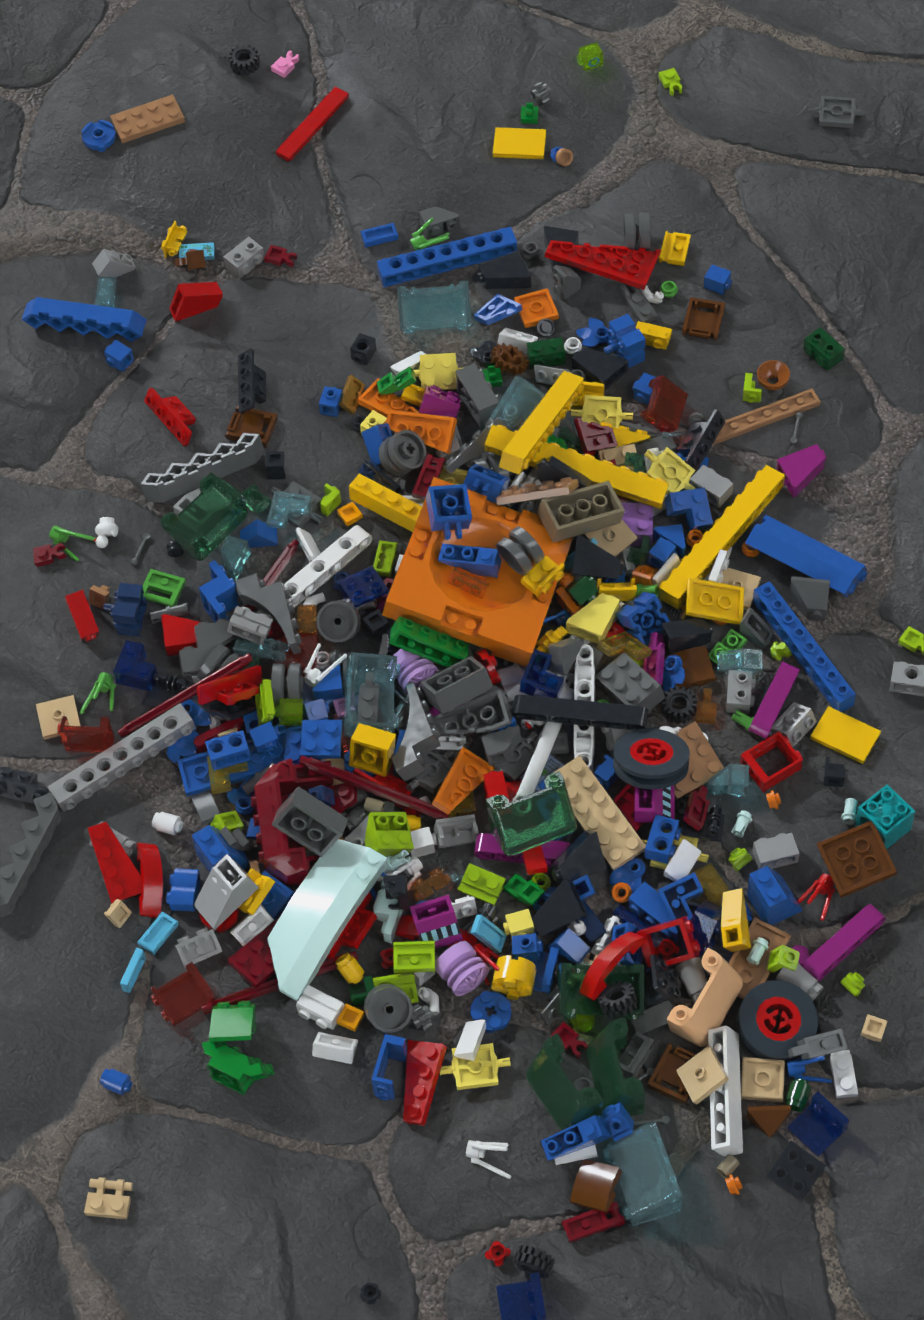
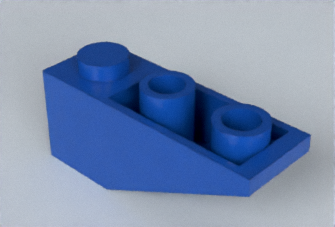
M443 543L438 558L439 562L479 576L498 578L502 562L498 549Z
M643 882L628 898L629 910L634 915L641 916L648 926L651 927L672 920L660 893L646 882ZM675 926L660 930V934L665 939H670L676 943L678 931Z
M594 1115L541 1140L547 1160L551 1161L612 1137V1134L601 1121L602 1116Z

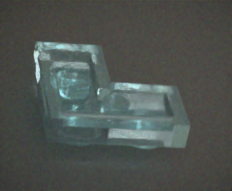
M275 491L266 522L267 527L286 529L290 513L308 516L312 500L311 496Z

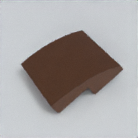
M706 646L690 648L671 654L681 657L683 661L682 668L685 670V679L683 684H676V686H679V689H682V686L686 689L696 684L701 687L717 680Z
M584 1159L573 1185L570 1202L578 1206L607 1213L616 1196L613 1190L622 1174L621 1169Z

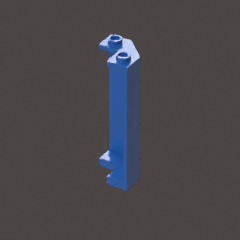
M767 515L763 517L761 525L757 523L745 542L748 548L752 550L757 549L813 579L830 580L829 587L842 593L846 598L849 594H853L856 586L860 582L863 583L868 574L864 564Z

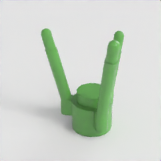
M431 218L418 231L412 234L413 238L410 239V242L415 251L449 239L450 233L447 232L426 241L424 235L420 236L419 234L434 220V218Z
M54 526L49 534L50 539L54 540L53 545L65 543L69 535L92 541L95 539V537L68 531L59 526ZM67 548L63 550L75 561H79V558Z
M105 672L99 674L98 680L95 682L92 691L79 712L80 715L84 713L92 698L96 699L99 692L106 693L108 690H110L109 710L113 711L116 684L113 683L114 677L111 674Z

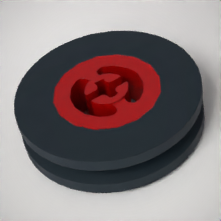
M652 728L634 730L623 735L614 746L613 768L621 780L632 786L643 789H663L679 783L686 777L689 770L690 751L682 738L669 731Z
M775 980L761 983L748 992L739 1006L736 1026L742 1043L752 1054L762 1059L785 1060L786 1062L798 1057L790 1058L788 1049L797 1047V1041L816 1035L818 1016L812 1000L801 988L789 982ZM770 1009H777L770 1014L766 1012ZM778 1009L782 1012L778 1017V1023L780 1024L776 1028V1033H779L783 1029H786L788 1032L783 1034H776L772 1032L776 1025L775 1017L778 1014Z

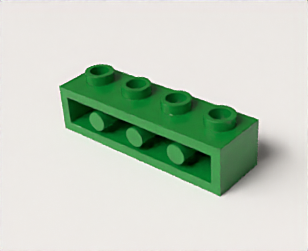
M399 616L391 628V645L445 667H450L468 658L467 643L430 629L427 626L420 625L410 619Z

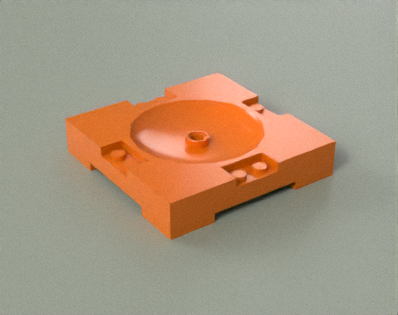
M434 477L430 486L454 484ZM467 489L472 513L469 529H462L461 539L456 538L455 530H450L451 537L449 540H445L443 530L431 531L425 498L409 544L386 599L382 616L397 620L399 616L410 619L440 633L491 650V655L528 667L557 581L555 580L552 583V587L547 593L542 592L537 597L520 583L525 575H520L513 570L501 555L502 562L498 578L479 576L439 562L438 558L442 543L497 549L496 544L503 537L509 538V532L516 526H519L535 539L544 555L548 556L559 566L565 562L573 537L553 543L538 514L524 509L521 513L487 501V496Z

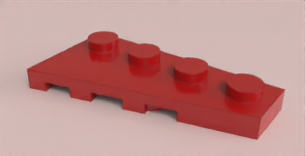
M103 822L88 827L87 829L111 903H114L116 899L123 901L142 894L141 875L109 824Z
M408 1040L403 1121L407 1124L421 1126L426 1124L447 1049L444 1044Z

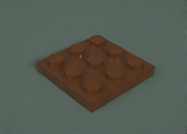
M871 821L816 843L841 898L897 875V871L884 843Z

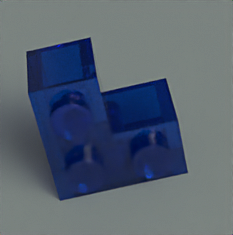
M125 641L113 670L117 684L151 691L155 683L153 676L158 672L155 664L145 662L147 654L144 644Z
M534 649L522 677L519 692L532 696L559 698L564 678L548 673L551 667L552 655Z
M705 900L694 911L691 919L694 928L692 934L694 940H697L699 943V955L701 956L704 955L707 948L713 950L716 941L713 939L715 934H719L721 930L722 906ZM683 940L681 946L686 948L685 941Z

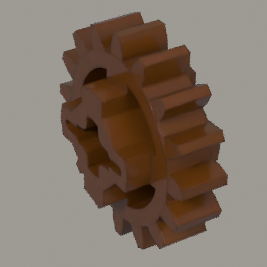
M502 343V346L497 344L496 347H493L490 355L491 363L496 364L495 368H500V371L506 372L507 375L510 373L514 376L517 373L522 375L529 361L526 360L527 356L523 355V351H518V347H513L511 344L506 346L505 343Z

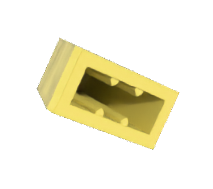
M601 593L567 620L566 630L569 634L602 645L617 616L615 613L620 610V599L613 595Z

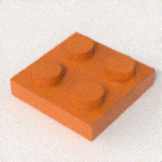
M548 288L514 297V301L522 305L523 310L519 312L525 328L538 325V322L544 318L551 319L552 321L559 319V314Z

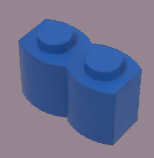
M175 868L174 874L170 875V886L172 888L170 892H167L166 902L170 905L171 910L195 912L194 903L198 897L201 881L199 870Z

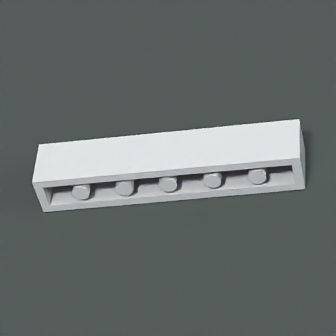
M722 1026L708 1030V1046L715 1052L729 1078L726 1083L710 1094L711 1149L727 1157L728 1154L736 1155L743 1153L739 1034L728 1026Z

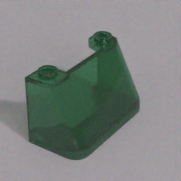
M212 472L201 479L199 484L201 493L178 515L173 512L165 514L160 520L162 528L198 561L204 560L245 520L248 514L244 494Z
M560 771L554 772L545 778L546 789L510 802L504 795H495L486 799L491 832L505 854L516 855L575 831L577 822L565 780Z
M561 963L558 965L560 1015H564V1019H576V1015H605L602 1013L598 998L591 1000L579 993L583 979L591 965L576 964L573 966L571 963ZM633 964L627 967L626 965L615 966L606 976L604 982L609 986L614 981L615 984L618 981H622V983L627 981L628 984H632L638 1004H636L637 1007L633 1009L632 1013L627 1012L626 1019L638 1020L639 1016L644 1015V964Z
M625 1017L612 1020L587 1045V1058L601 1114L607 1106L615 1105L619 1102L622 1103L630 1116L644 1114L645 1093L643 1085L635 1077L623 1079L618 1059L621 1048L627 1047L626 1036L628 1026Z
M556 1033L544 1042L528 1067L526 1077L528 1083L562 1131L594 1115L602 1116L603 1098L592 1087H585L577 1092L559 1066V1063L563 1061L564 1043Z

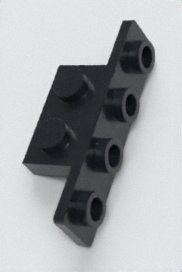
M251 348L238 355L239 413L241 414L255 407V400L260 404L266 401V372L254 364V350Z
M718 409L713 411L708 422H693L677 448L680 454H688L685 463L696 470L693 474L698 471L726 422Z
M0 767L1 797L34 804L33 799L49 794V789L35 785L38 774L15 770L10 767Z

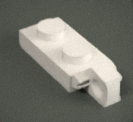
M850 1050L832 1053L830 1064L836 1098L858 1096Z

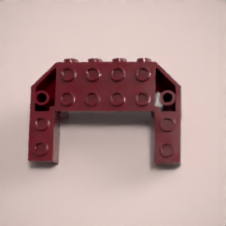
M292 759L272 765L254 786V796H251V806L256 808V814L253 815L254 827L258 826L259 833H256V843L261 845V851L258 852L259 863H263L264 870L286 886L301 885L320 856H306L305 847H301L299 842L272 826L276 812L287 800V795L292 794L297 787L309 791L310 788L321 785L326 787L333 786V778L307 769L306 766L301 764L293 765ZM323 761L324 763L331 765V761Z

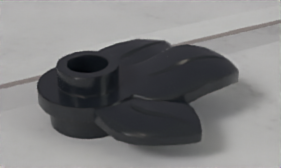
M484 341L480 348L470 349L471 356L480 360L482 366L488 368V366L496 365L491 363L492 359L490 358L493 347H496L495 342Z

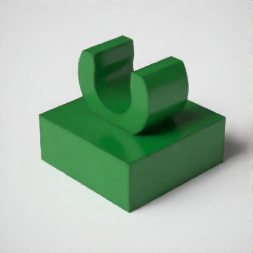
M526 103V106H522L521 123L538 124L539 107L533 106V103Z
M495 365L488 366V369H482L486 382H490L492 387L502 386L500 368H495Z

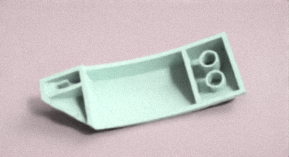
M338 839L318 859L289 901L267 939L280 992L295 1001L299 1000L306 987L319 972L321 965L349 920L385 870L387 857L369 847Z

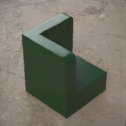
M372 976L363 977L364 984L349 988L353 1007L364 1005L368 993L374 988Z

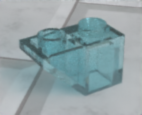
M227 535L220 549L221 556L231 578L237 580L238 575H241L244 570L245 560H248L250 557L251 549H249L247 540Z
M737 649L717 652L718 671L743 670L752 671V674H755L762 670V650Z
M727 765L709 780L708 793H713L714 795H747L749 765Z

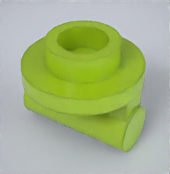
M774 642L770 648L772 657L777 661H780L784 656L790 657L792 655L791 650L784 642L780 644L779 642Z
M745 848L734 849L729 857L733 869L737 872L752 860L751 855L748 854Z
M849 972L840 982L855 997L865 987L864 978L857 972H854V974Z

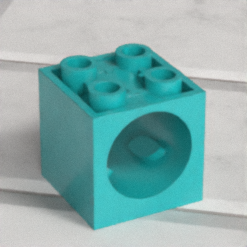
M887 784L858 807L855 827L871 821L875 825L887 850L912 829L915 810Z

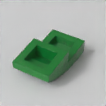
M409 366L396 376L391 372L377 381L379 393L381 395L390 394L416 382L414 370Z
M515 874L503 886L504 892L530 906H533L545 893L543 888L531 880L526 881L518 874Z

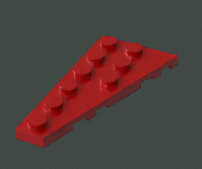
M551 240L544 257L645 290L660 256L661 249H655V251H646L645 248L632 250L625 246L600 244L599 247L590 246L589 243L574 245L572 242Z

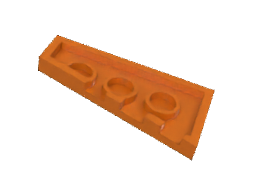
M379 378L358 398L359 405L371 411L374 410L386 418L388 410L419 413L413 406L409 407L405 400L400 399L394 393L381 395L377 386Z
M388 410L386 423L389 424L390 430L396 433L402 430L413 431L420 436L425 445L450 455L457 423L456 418Z
M462 747L432 805L449 815L484 780L483 774L493 771L495 767L489 766L488 762Z

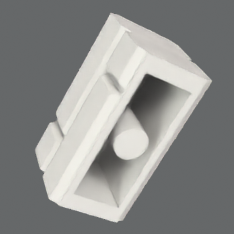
M308 985L303 995L297 1001L296 1008L300 1017L306 1020L311 1018L316 1021L319 1027L323 1029L328 1027L333 1030L337 1025L336 1020L344 1008V1003Z

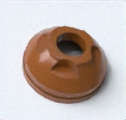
M766 361L758 367L757 379L762 387L769 390H779L787 385L790 379V370L780 361ZM776 378L778 382L771 384L768 382V379Z

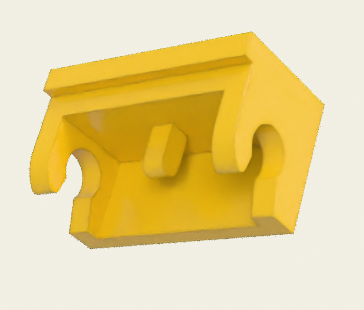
M597 578L596 582L598 585L596 588L599 590L595 593L597 597L604 593L606 595H613L620 599V601H633L637 592V585H634L635 578H631L630 583H601V578Z

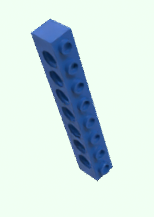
M511 227L501 228L496 231L378 260L377 270L384 288L497 259L517 251V241Z
M769 581L754 589L753 603L780 639L788 646L792 655L832 708L843 712L853 707L856 696L855 692L772 583Z

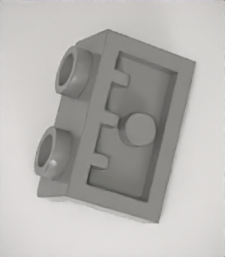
M794 702L777 719L771 732L775 734L780 731L783 736L790 740L791 746L794 747L817 721L811 708Z
M206 927L197 931V936L189 938L187 935L177 940L178 944L174 946L178 951L184 968L222 952L213 929L208 931Z

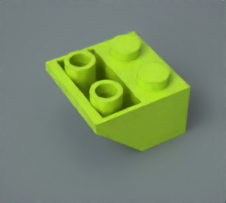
M370 812L364 840L366 847L375 850L385 857H393L403 850L410 853L414 846L406 812Z

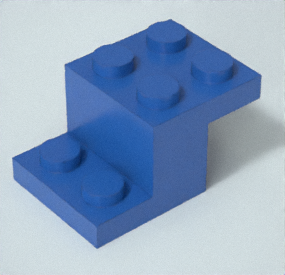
M213 560L208 563L212 580L199 587L203 608L215 623L219 619L229 620L226 613L239 606L237 600L239 595L235 590L237 587L235 581L232 578H228L225 568Z
M303 720L302 731H286L284 760L292 759V763L295 765L299 764L302 755L322 762L325 759H340L342 720Z

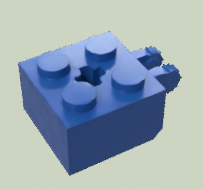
M475 464L468 470L463 484H466L468 490L487 496V501L496 503V497L506 490L510 478Z
M466 484L429 486L426 503L431 531L443 530L445 540H449L451 537L450 530H455L456 538L461 539L462 529H469L472 520Z

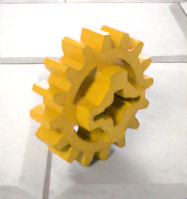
M563 626L557 628L556 631L549 630L536 643L538 648L532 655L538 661L543 659L545 655L550 657L548 645L562 641L568 631Z

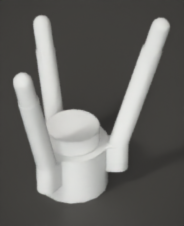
M317 644L308 666L303 671L305 674L304 682L311 688H314L347 657V654H344L323 672L317 668L312 670L311 667L321 647V644Z
M412 856L410 862L399 866L394 872L386 873V875H397L402 871L407 876L412 875L413 877L407 884L409 890L415 880L421 875L419 870L423 868V865L416 856ZM380 876L377 881L383 880V877Z
M468 1141L466 1157L471 1158V1163L479 1164L501 1176L511 1179V1175L479 1160L484 1158L486 1150L507 1151L508 1143Z

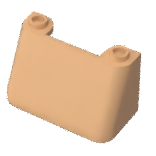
M707 948L701 960L703 968L710 973V978L693 1008L690 1009L687 1006L678 1005L672 1009L667 1018L671 1032L699 1047L708 1046V1030L721 1026L743 986L741 976L721 955L710 948Z

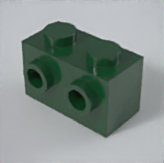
M821 327L804 338L803 349L805 353L812 356L827 371L844 360L845 348Z
M562 337L527 342V358L530 370L534 369V365L551 367L565 364V348Z
M581 575L566 588V591L571 593V596L579 605H582L584 602H591L597 597L595 593L599 590L596 588L598 584L592 576Z

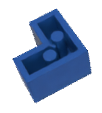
M705 487L673 492L665 497L664 503L667 516L685 514L689 532L694 529H707L713 524Z
M695 872L658 889L672 920L687 916V919L691 920V922L695 920L687 901L705 893Z

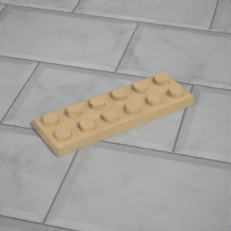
M580 755L547 776L550 784L584 831H597L603 857L613 871L645 851L646 845Z

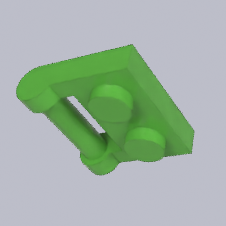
M150 569L143 584V597H146L148 601L162 605L177 606L186 580L182 577ZM149 590H154L171 595L169 599L148 592Z

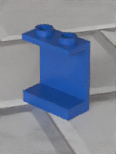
M388 1034L384 1035L371 1079L374 1096L381 1100L395 1099L393 1081L384 1079L389 1059L406 1062L407 1048L405 1038Z

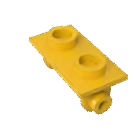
M174 221L172 227H169L167 238L163 240L161 245L165 258H167L168 254L170 256L178 254L182 245L181 242L184 241L187 234V228L185 226L178 227L176 221Z

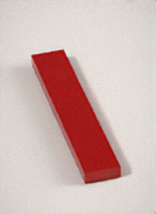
M335 86L276 150V155L290 162L349 98V93Z
M522 780L506 782L510 801L516 796ZM522 802L519 809L525 811V805ZM531 809L523 816H516L512 813L513 824L527 875L547 872V864Z

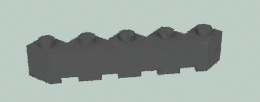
M243 433L236 444L219 443L212 454L195 453L189 464L172 463L165 474L148 473L141 483L146 502H166L257 463L265 452L260 434Z
M52 792L33 799L39 816L21 822L27 839L8 846L14 863L0 868V918L13 913L19 896H22L28 884L29 877L32 872L34 873L44 849L47 848L53 837L56 826H59L62 820Z

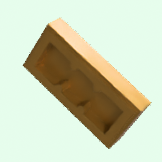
M353 375L348 376L338 405L351 415L356 413L358 398L362 395L365 384Z

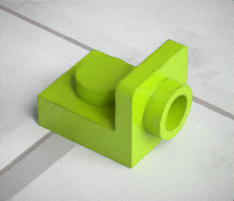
M745 373L742 401L760 403L762 390L755 389L756 381H752L753 373Z
M326 483L324 485L325 496L322 498L320 505L322 514L328 517L340 505L341 495L335 486H330Z
M236 811L215 815L210 825L219 830L226 826L231 832L237 828L242 831L244 827Z
M782 944L770 951L766 970L774 973L784 967L795 971L800 952Z

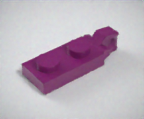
M655 632L651 633L650 644H648V647H645L643 670L662 685L665 643L663 634Z

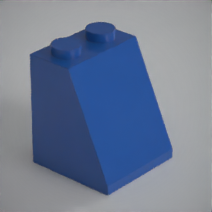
M208 825L192 835L197 857L209 873L226 854L236 861L243 870L249 867L250 860L244 852L232 848L219 832V829Z
M769 866L749 874L747 896L763 922L774 925L803 910L783 877Z

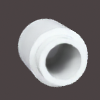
M156 812L152 820V827L156 828V831L175 836L177 832H181L183 821H181L180 816Z

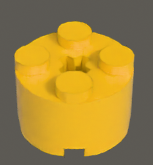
M508 955L499 957L496 965L500 970L494 971L491 989L506 994L507 998L511 1000L530 996L536 977V965L522 957H518V960L511 959L512 956Z

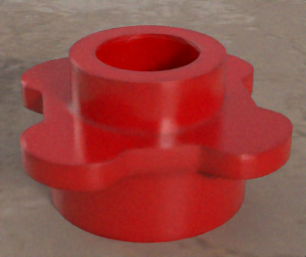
M664 939L655 948L657 955H661L664 961L672 959L675 954L679 953V947L667 939Z
M393 948L382 950L380 953L383 959L381 965L384 969L394 966Z
M494 1241L489 1251L485 1252V1258L492 1260L497 1267H500L504 1264L505 1258L510 1256L511 1251L509 1248H505L499 1241Z

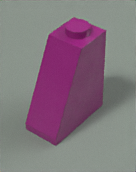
M815 444L777 459L776 470L785 475L784 484L792 497H796L824 469L826 454L824 450H821Z

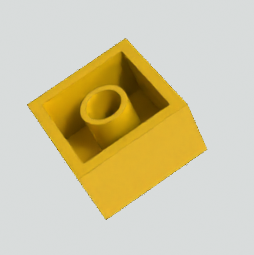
M359 723L350 741L349 766L386 777L393 764L392 757L395 753L396 734Z

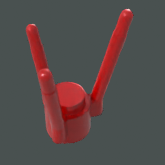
M822 874L819 880H815L813 885L797 900L798 903H801L816 889L807 901L808 904H811L818 893L821 895H826L827 893L828 895L820 918L821 921L825 919L832 895L835 892L831 876Z
M481 943L473 946V949L476 951V957H480L483 963L490 964L496 971L500 970L490 959V956L498 960L499 955L494 953L489 947L485 948ZM486 977L484 981L487 986H490V982Z

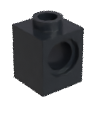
M359 333L350 348L351 359L357 363L368 365L377 349L376 339Z

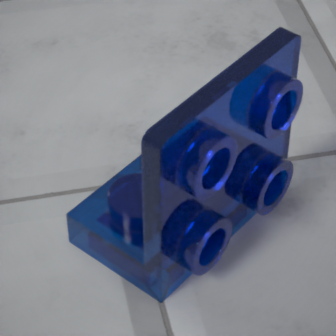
M373 566L339 581L343 598H349L356 608L389 592Z
M818 1091L812 1096L811 1105L788 1126V1130L819 1157L848 1129L849 1119Z
M539 1272L531 1273L530 1281L496 1287L501 1320H546Z

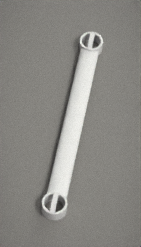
M567 674L560 681L561 689L557 698L573 699L574 689L569 687L572 682L575 685L574 674ZM546 722L518 792L510 801L514 815L523 816L531 809V798L562 723ZM522 802L525 805V811L519 809Z

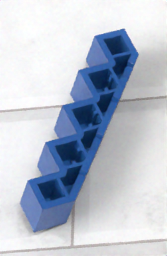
M36 297L27 303L21 319L35 329L46 323L58 332L71 327L84 336L94 330L106 339L118 333L130 342L142 336L147 319L133 310Z

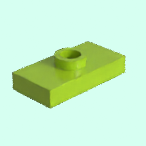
M379 540L372 575L391 577L398 543Z

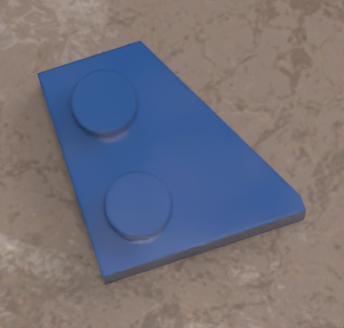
M497 294L474 314V318L476 321L488 326L523 309L520 303Z

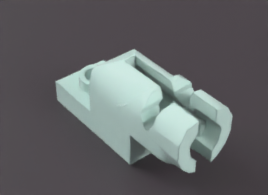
M382 880L381 890L378 891L373 911L377 916L376 919L383 922L381 933H383L384 941L392 943L404 910H391L388 908L389 904H396L398 901L396 899H386L384 882Z

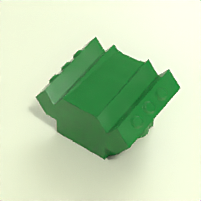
M207 1041L202 1043L204 1053L211 1057L207 1068L210 1070V1077L243 1096L256 1080L275 1075L271 1064L261 1063L260 1058L250 1057L240 1052L238 1047L228 1046L225 1041Z

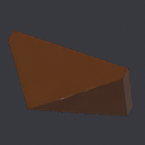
M791 1105L748 1107L747 1119L768 1137H771L790 1117Z

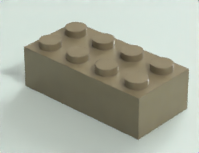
M606 481L574 490L567 495L542 499L537 513L554 543L619 524L625 509L610 482Z

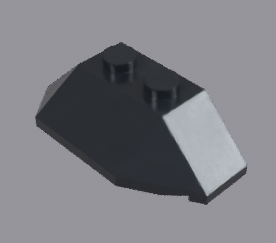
M197 695L192 697L193 702L216 720L231 721L257 711L255 695L251 699L239 700L234 705H225L218 700L201 705L198 704Z

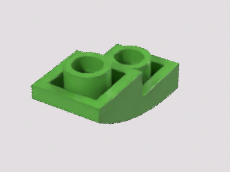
M731 628L721 642L718 641L709 653L710 660L723 668L747 643V639Z

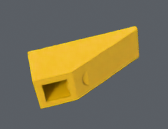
M601 422V426L613 428L612 424ZM619 426V429L613 428L618 444L616 447L637 444L651 439V436L647 435L648 432L637 429V432L629 431V427Z
M743 888L723 892L721 932L723 947L731 952L751 948Z

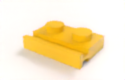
M666 231L659 262L665 261L667 264L684 266L691 235L677 232L672 234Z

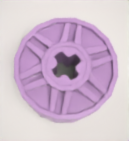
M404 649L396 652L388 663V669L394 678L398 680L399 685L406 694H408L406 684L413 681L417 687L421 686L422 688L420 682L439 673L433 661Z
M461 941L448 948L435 963L436 972L443 980H447L448 987L452 988V992L456 996H462L474 990L484 981L489 973V967L483 963L480 957H476V951L467 941Z

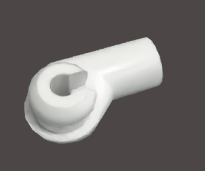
M646 286L645 290L639 289L648 302L659 304L664 298L662 292L651 293L648 286Z
M323 592L306 598L302 607L304 613H313L317 604L326 601Z
M579 920V923L574 922V924L567 926V929L570 928L577 936L586 932V926L581 920Z
M421 987L418 990V996L429 1004V1009L433 1015H438L439 996L431 989Z

